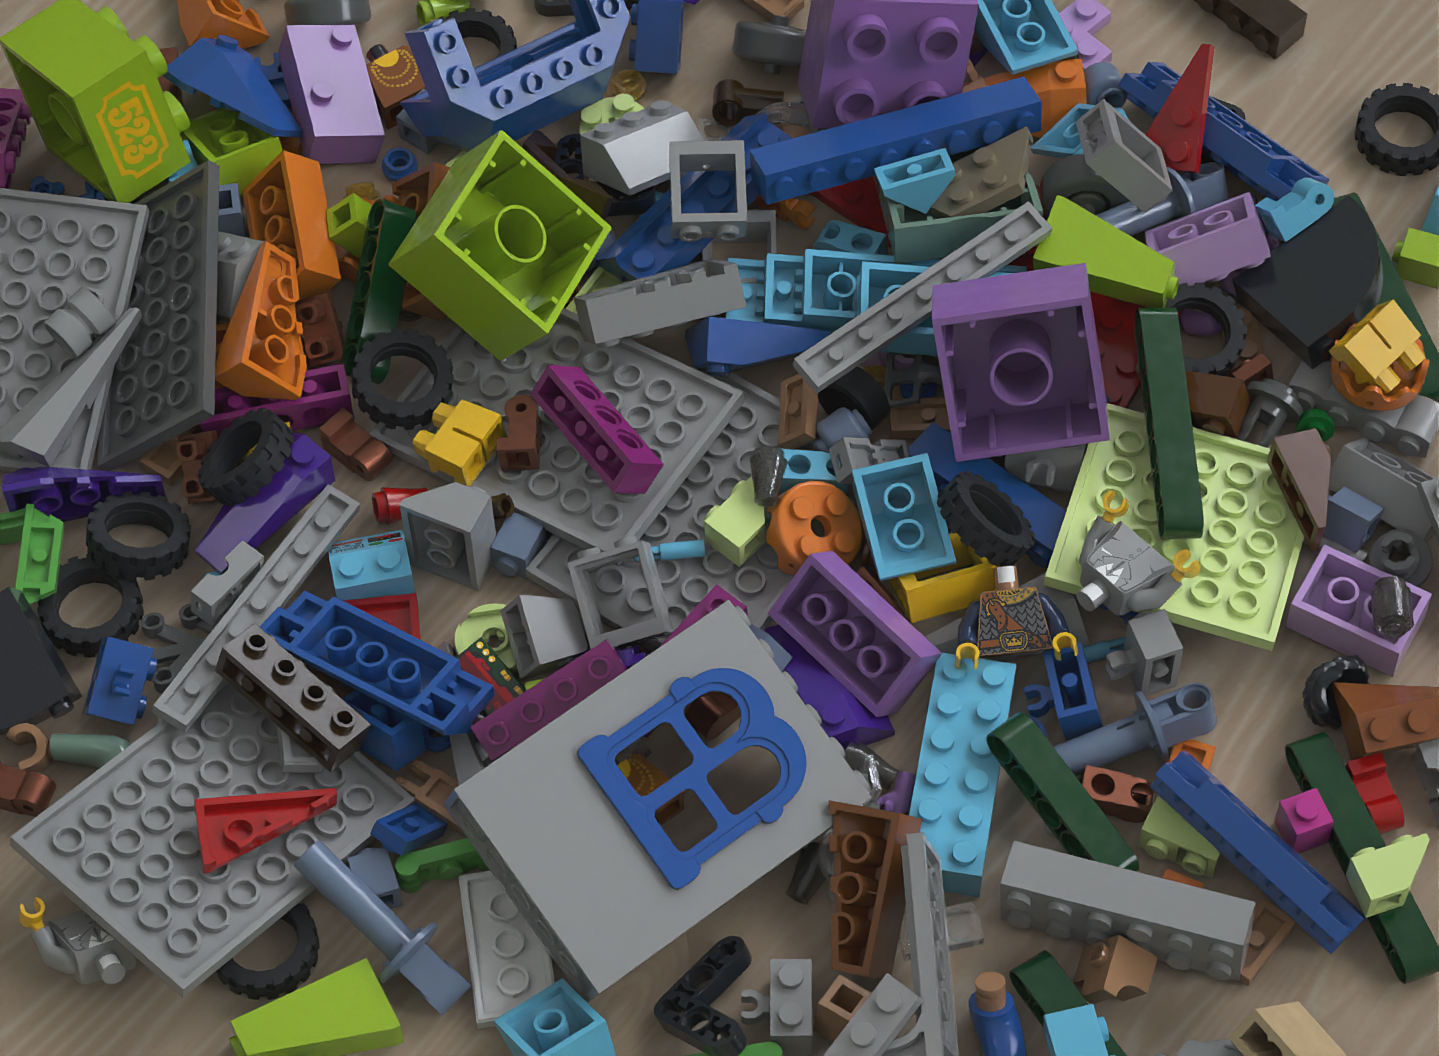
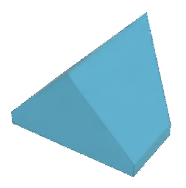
M946 148L874 168L875 175L885 197L924 214L928 212L956 176Z

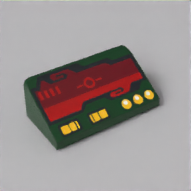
M482 637L455 657L460 661L461 670L493 685L495 696L483 709L487 715L526 691L521 682Z

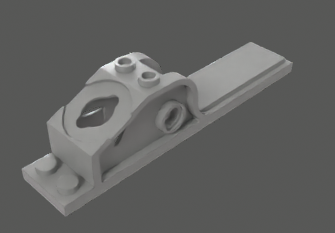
M923 832L906 834L907 845L901 846L913 989L914 993L920 996L923 1002L915 1011L916 1025L903 1037L893 1040L882 1056H959L941 857Z

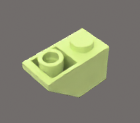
M757 472L746 481L741 480L732 489L730 497L721 506L715 505L712 507L704 519L705 541L738 567L744 564L765 543L762 476Z
M1159 795L1157 796L1141 829L1138 847L1144 849L1148 855L1156 859H1168L1182 865L1183 869L1193 875H1205L1213 879L1220 856L1218 850Z
M1427 833L1416 837L1404 835L1395 839L1390 845L1376 850L1374 847L1364 848L1355 853L1350 859L1346 878L1366 918L1404 905L1430 841Z

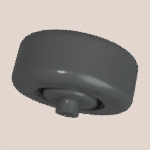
M287 0L284 3L287 25H356L368 22L372 16L369 0Z
M773 15L771 23L742 20L735 27L732 52L738 57L765 63L764 72L779 74L780 66L800 68L806 30L787 26L788 17Z
M1084 154L1068 156L1057 161L1046 170L1040 183L1041 206L1047 220L1057 195L1069 199L1094 215L1130 201L1086 164Z

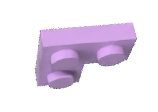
M1075 0L1059 13L1078 49V54L1082 55L1083 70L1094 63H1109L1112 60V51L1092 36L1111 21L1112 12L1097 0Z

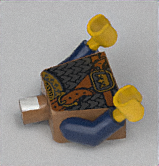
M1017 566L993 568L996 591L981 592L979 599L969 603L958 626V647L955 654V667L960 669V660L964 658L971 659L974 662L973 669L976 670L979 665V658L1043 652L1054 649L1055 658L1060 661L1062 660L1060 650L1063 648H1071L1074 651V656L1078 655L1077 642L1074 635L1068 629L1064 615L1048 595L1038 593L1036 587L1019 588Z

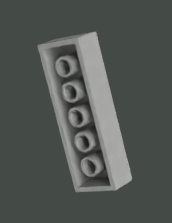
M1013 841L1000 882L1001 920L1007 921L1016 928L1027 929L1032 927L1044 930L1055 938L1067 939L1071 937L1086 941L1089 945L1121 935L1158 957L1157 960L1166 962L1172 968L1178 970H1188L1190 968L1206 972L1210 977L1221 981L1229 979L1240 981L1252 935L1255 910L1254 901L1018 841Z

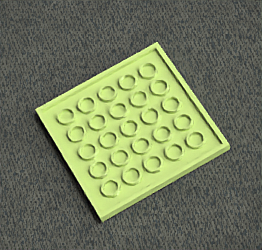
M1107 403L1110 440L1088 444L1043 585L1075 595L1084 588L1079 581L1082 572L1079 558L1083 542L1097 516H1103L1106 511L1102 502L1104 495L1114 490L1116 494L1110 503L1111 509L1119 508L1124 498L1127 499L1129 504L1125 515L1114 518L1113 523L1115 525L1122 521L1172 564L1176 553L1186 549L1191 553V557L1183 564V568L1189 567L1195 560L1201 565L1200 573L1194 578L1184 577L1181 580L1182 586L1162 607L1134 612L1150 611L1153 613L1165 609L1172 623L1272 651L1304 536L1267 463L1270 449L1192 427L1203 506V535L1197 539H1161L1158 529L1145 413Z

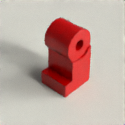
M1381 752L1348 761L1346 770L1379 833L1383 834L1403 828L1405 820L1401 803L1395 795L1385 772L1387 765Z

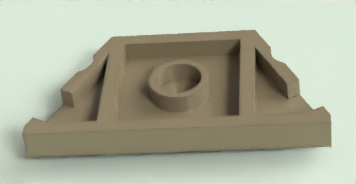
M1026 126L952 163L956 176L927 213L934 217L939 216L942 218L981 214L1023 194L1026 183L1024 175L1028 171L1030 161L1027 156L1028 145L1033 144V137L1028 127Z

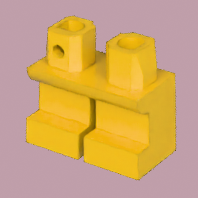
M1394 299L1374 307L1354 326V329H1351L1329 350L1338 362L1344 361L1356 374L1355 380L1358 384L1368 382L1370 385L1381 388L1383 394L1390 392L1401 381L1389 365L1396 360L1403 370L1407 372L1425 359L1423 352L1415 342L1421 334Z
M461 399L457 406L441 402L432 416L434 426L440 429L436 434L424 429L420 430L414 437L412 444L415 453L428 460L431 472L437 473L440 470L454 477L455 482L470 486L485 467V460L489 461L496 452L497 438H506V432L501 414Z

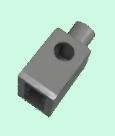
M519 595L500 610L520 679H526L562 668L588 650L587 643L589 641L583 620L579 618L575 603L571 599Z

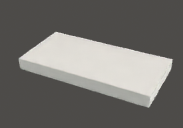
M484 871L458 875L478 1029L494 1027L495 1019L555 983L551 955L492 872Z

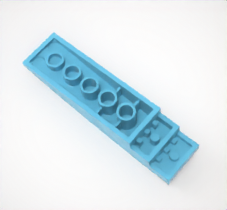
M805 249L804 256L767 253L765 261L728 258V262L737 263L741 280L743 278H757V282H764V284L741 283L747 307L725 312V318L836 331L856 316V283L862 261L896 264L894 256ZM941 259L898 264L931 267ZM1006 265L997 272H1027V266Z

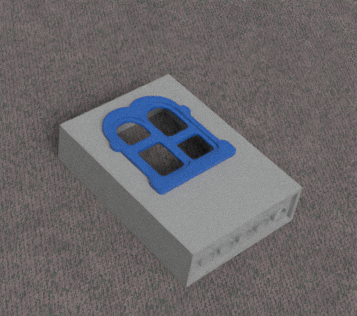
M727 600L456 787L443 804L573 988L587 1003L833 826V816L829 815V800L861 806L872 797L868 792L869 785L865 777L858 770L853 771L844 759L845 751L841 744L834 737H828L820 726L822 721L817 711L810 704H804L796 693L798 687L794 679L786 671L781 672L773 661L774 653L770 646L763 639H757L749 628L751 623L747 614L739 606L734 607L730 600ZM708 692H722L729 695L737 703L741 716L738 730L715 748H709L704 744L683 714L685 706ZM667 723L673 728L691 753L693 762L689 767L649 795L640 796L616 765L615 756L659 724ZM749 746L765 748L776 757L780 765V778L777 785L771 792L740 814H731L707 781L708 773L744 748ZM689 789L696 794L714 819L716 830L688 851L681 852L675 847L655 819V811L682 791Z

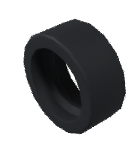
M858 366L818 392L819 402L828 415L841 407H845L850 411L857 409L871 430L889 413L890 405L884 390L870 374Z

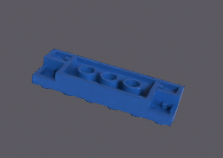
M1147 62L1141 74L1125 73L1118 85L1128 92L1126 97L1129 101L1153 118H1156L1181 78V75L1164 63ZM1209 95L1202 152L1215 162L1223 164L1225 169L1263 196L1275 201L1290 193L1294 184L1303 178H1312L1327 185L1330 179Z
M766 113L744 117L720 140H744L747 206L760 195L751 179L750 150L793 138L768 122ZM688 171L680 179L681 214L736 213L735 171ZM669 189L596 259L597 265L620 281L624 282L626 279L633 281L687 265L714 238H701L693 242L683 241L680 238L671 239Z
M304 591L287 610L278 606L260 626L264 632L272 635L278 644L294 658L443 735L472 733L473 731L470 728L472 726L471 722L495 696L493 685L461 670L459 659L334 596L327 602Z
M1181 751L1171 763L1166 762L1155 774L1157 778L1149 787L1330 954L1366 919L1364 913L1190 753Z

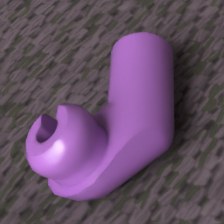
M1184 309L1179 318L1180 325L1190 335L1211 336L1218 334L1222 330L1220 324L1210 314L1203 311Z
M898 771L894 790L876 799L872 808L901 814L909 811L916 774Z

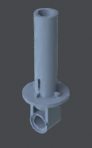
M1218 162L1200 164L1199 174L1182 173L1180 175L1175 170L1166 167L1173 191L1168 194L1162 203L1154 205L1144 213L1129 201L1096 216L1126 234L1133 236L1162 223H1169L1229 200L1224 165Z
M1190 683L1150 701L1147 700L1142 691L1134 693L1137 711L1134 710L1132 716L1053 747L1075 776L1082 774L1086 765L1101 767L1149 747L1154 750L1162 764L1169 761L1167 748L1194 737L1208 734L1215 728L1217 716L1211 690L1204 684Z
M318 840L309 847L296 861L294 867L388 958L383 963V967L386 966V968L378 978L382 983H385L401 972L418 988L417 991L441 1015H444L472 986L446 960L443 961L427 945L438 928L434 922L430 923L423 930L422 927H418L413 932L321 840Z

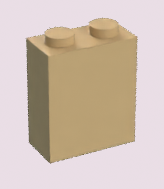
M1299 1001L1254 1009L1228 1037L1244 1056H1347Z

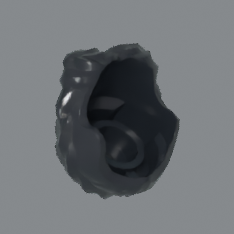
M1358 655L1347 656L1346 658L1338 656L1332 661L1322 663L1307 678L1302 692L1303 706L1313 724L1333 729L1342 726L1331 686L1332 683L1370 684L1368 682L1370 678L1368 669Z

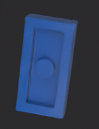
M414 803L376 820L370 834L381 841L384 848L388 851L402 856L442 837L448 823L418 803Z

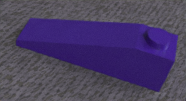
M300 433L291 434L294 437V443L290 446L292 449L290 456L284 459L283 463L285 465L279 473L276 472L272 476L273 480L271 483L259 489L260 492L253 498L247 497L244 503L237 504L235 502L233 506H226L224 504L195 549L196 554L220 575L224 574L229 567L225 557L240 542L244 541L256 549L315 499L327 484L331 485L336 481L331 456L307 435Z
M40 466L36 468H20L15 472L6 473L3 475L2 491L9 512L24 509L26 504H34L35 508L48 517L51 514L62 522L88 517L89 513L93 512V507L99 501L103 503L106 497L113 494L117 497L126 491H132V494H140V491L150 492V496L157 497L161 495L166 497L161 475Z
M779 624L763 630L793 657L783 671H786L794 679L798 687L796 693L805 705L810 704L817 711L822 721L820 726L829 738L834 737L841 744L845 753L895 735V730L887 715L876 717Z

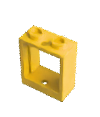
M950 533L949 536L956 564L888 580L911 623L967 608L969 603L979 599L981 592L996 591L993 568L1001 567L1000 564L993 565L988 562L987 558L979 557L974 553L973 548L965 546L960 541L961 537L957 533ZM970 564H973V565H974V566L969 567V568H965V569L958 570V571H955V572H951V573H948V574H944V575H941V576L933 577V578L926 579V580H923V581H919V582H918V580H917V579H921V578H924V577H928V576H932V575H935V574H939V573H942V572H946V571H949V570H953V569H956V568H960V567H963V566H967V565H970Z

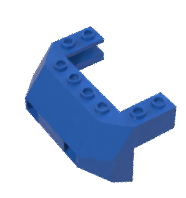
M569 0L576 21L475 68L472 65L455 18H450L444 22L442 19H434L420 28L410 30L405 35L425 84L426 91L400 103L422 136L465 152H469L500 130H503L516 141L533 133L534 130H539L603 99L630 19L624 0Z

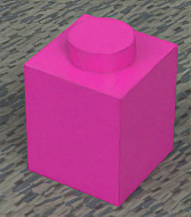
M1317 788L1281 800L1274 823L1282 839L1299 854L1327 844L1334 820Z

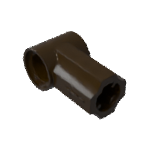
M722 80L714 88L713 118L721 125L733 126L738 124L744 117L766 113L768 122L781 124L784 92L744 88L737 80Z

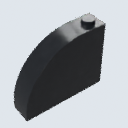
M1349 195L1331 207L1327 213L1287 242H1283L1270 252L1271 257L1266 258L1262 264L1246 269L1232 279L1238 303L1248 309L1259 322L1312 369L1322 362L1330 360L1332 355L1329 350L1334 346L1336 339L1341 340L1350 326L1359 323L1377 306L1383 287V265L1374 226L1363 208Z
M7 587L0 592V735H5L10 728L17 724L29 723L38 725L50 717L56 719L64 716L74 708L73 702L83 697L23 592L11 587Z

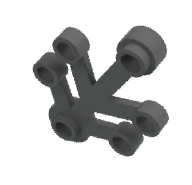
M191 604L183 606L179 611L182 626L189 630L197 628L210 634L219 623L217 621L213 626L209 625L191 611ZM149 613L141 620L144 635L150 639L158 638L172 644L154 649L152 657L157 658V664L175 660L169 667H161L155 670L152 678L156 691L163 693L207 636L202 638L196 637L166 625L164 617L160 613Z

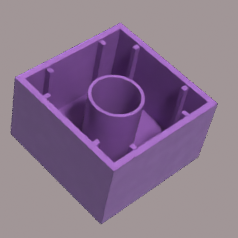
M811 0L798 86L812 127L833 128L961 94L979 7L978 1Z
M1086 263L933 285L932 324L956 462L1110 440L1107 400Z

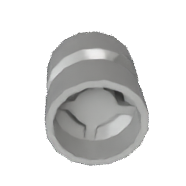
M81 287L69 298L67 303L68 310L57 309L43 322V326L68 354L78 358L92 345L91 335L99 337L116 322L102 302L90 291Z

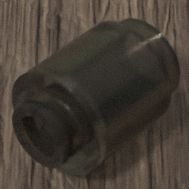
M1388 576L1377 580L1374 584V589L1371 591L1374 629L1388 638L1402 637L1414 626L1411 590L1406 586L1405 580L1400 577Z

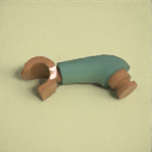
M29 723L13 726L9 729L6 736L9 741L19 746L29 743L37 744L34 755L19 761L18 764L20 770L38 773L46 769L53 759L56 762L74 763L100 769L132 744L126 739L104 734L53 733L49 738L38 727Z

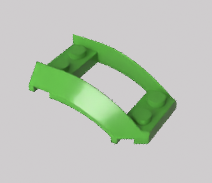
M26 504L24 509L0 514V545L21 541L15 589L23 592L29 605L57 592L64 537L63 522L51 514L48 517L37 510L34 504Z

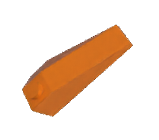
M177 0L180 27L189 47L201 38L217 39L218 35H225L236 39L238 46L246 49L264 43L270 37L255 10L248 8L246 11L239 0Z
M1082 59L1059 60L1014 75L1007 71L983 78L987 86L1021 77L1026 78L1042 101L1041 131L1031 133L1033 137L1041 138L1078 103L1087 104ZM972 81L964 83L963 87L972 83Z
M268 241L261 243L219 348L215 380L245 397L297 400L301 398L307 365L306 355L300 354L299 336L303 334L302 322H297L295 302L299 300L295 258Z

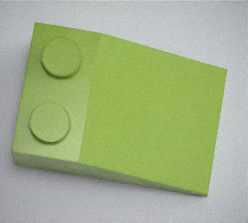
M220 108L189 120L190 128L180 135L183 140H188L198 166L207 160L220 166L219 185L237 183L240 198L243 197L242 191L283 151L278 136H272L239 119V112Z

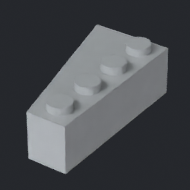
M712 258L573 297L583 339L586 342L597 344L598 348L616 345L620 343L619 338L631 335L633 338L644 337L653 334L655 329L678 327L687 324L688 321L712 317L724 312L747 307L737 263Z

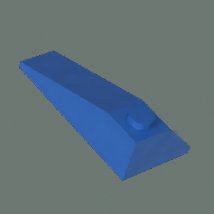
M218 35L217 39H199L167 65L168 72L162 75L191 95L196 94L197 90L211 96L209 104L217 108L239 112V119L272 136L300 138L302 136L303 130L255 60L248 52L238 46V41L234 38Z
M707 317L685 330V339L695 368L707 369V374L713 376H728L731 371L797 357L835 331Z

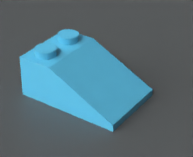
M977 0L979 7L974 28L983 46L1011 75L1078 55V49L1052 0Z
M928 453L852 470V488L880 581L956 564L947 524L940 513L942 508L937 505V500L939 499L937 497L938 490Z

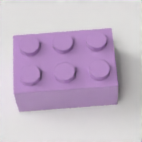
M1250 192L1145 231L1147 246L1174 261L1175 277L1180 278L1179 284L1187 283L1188 286H1194L1195 282L1202 283L1207 280L1209 282H1216L1222 280L1231 271L1242 267L1245 269L1257 267L1266 258L1271 257L1265 230Z
M1324 544L1291 603L1286 627L1347 656L1358 655L1364 664L1393 677L1426 616L1432 593Z

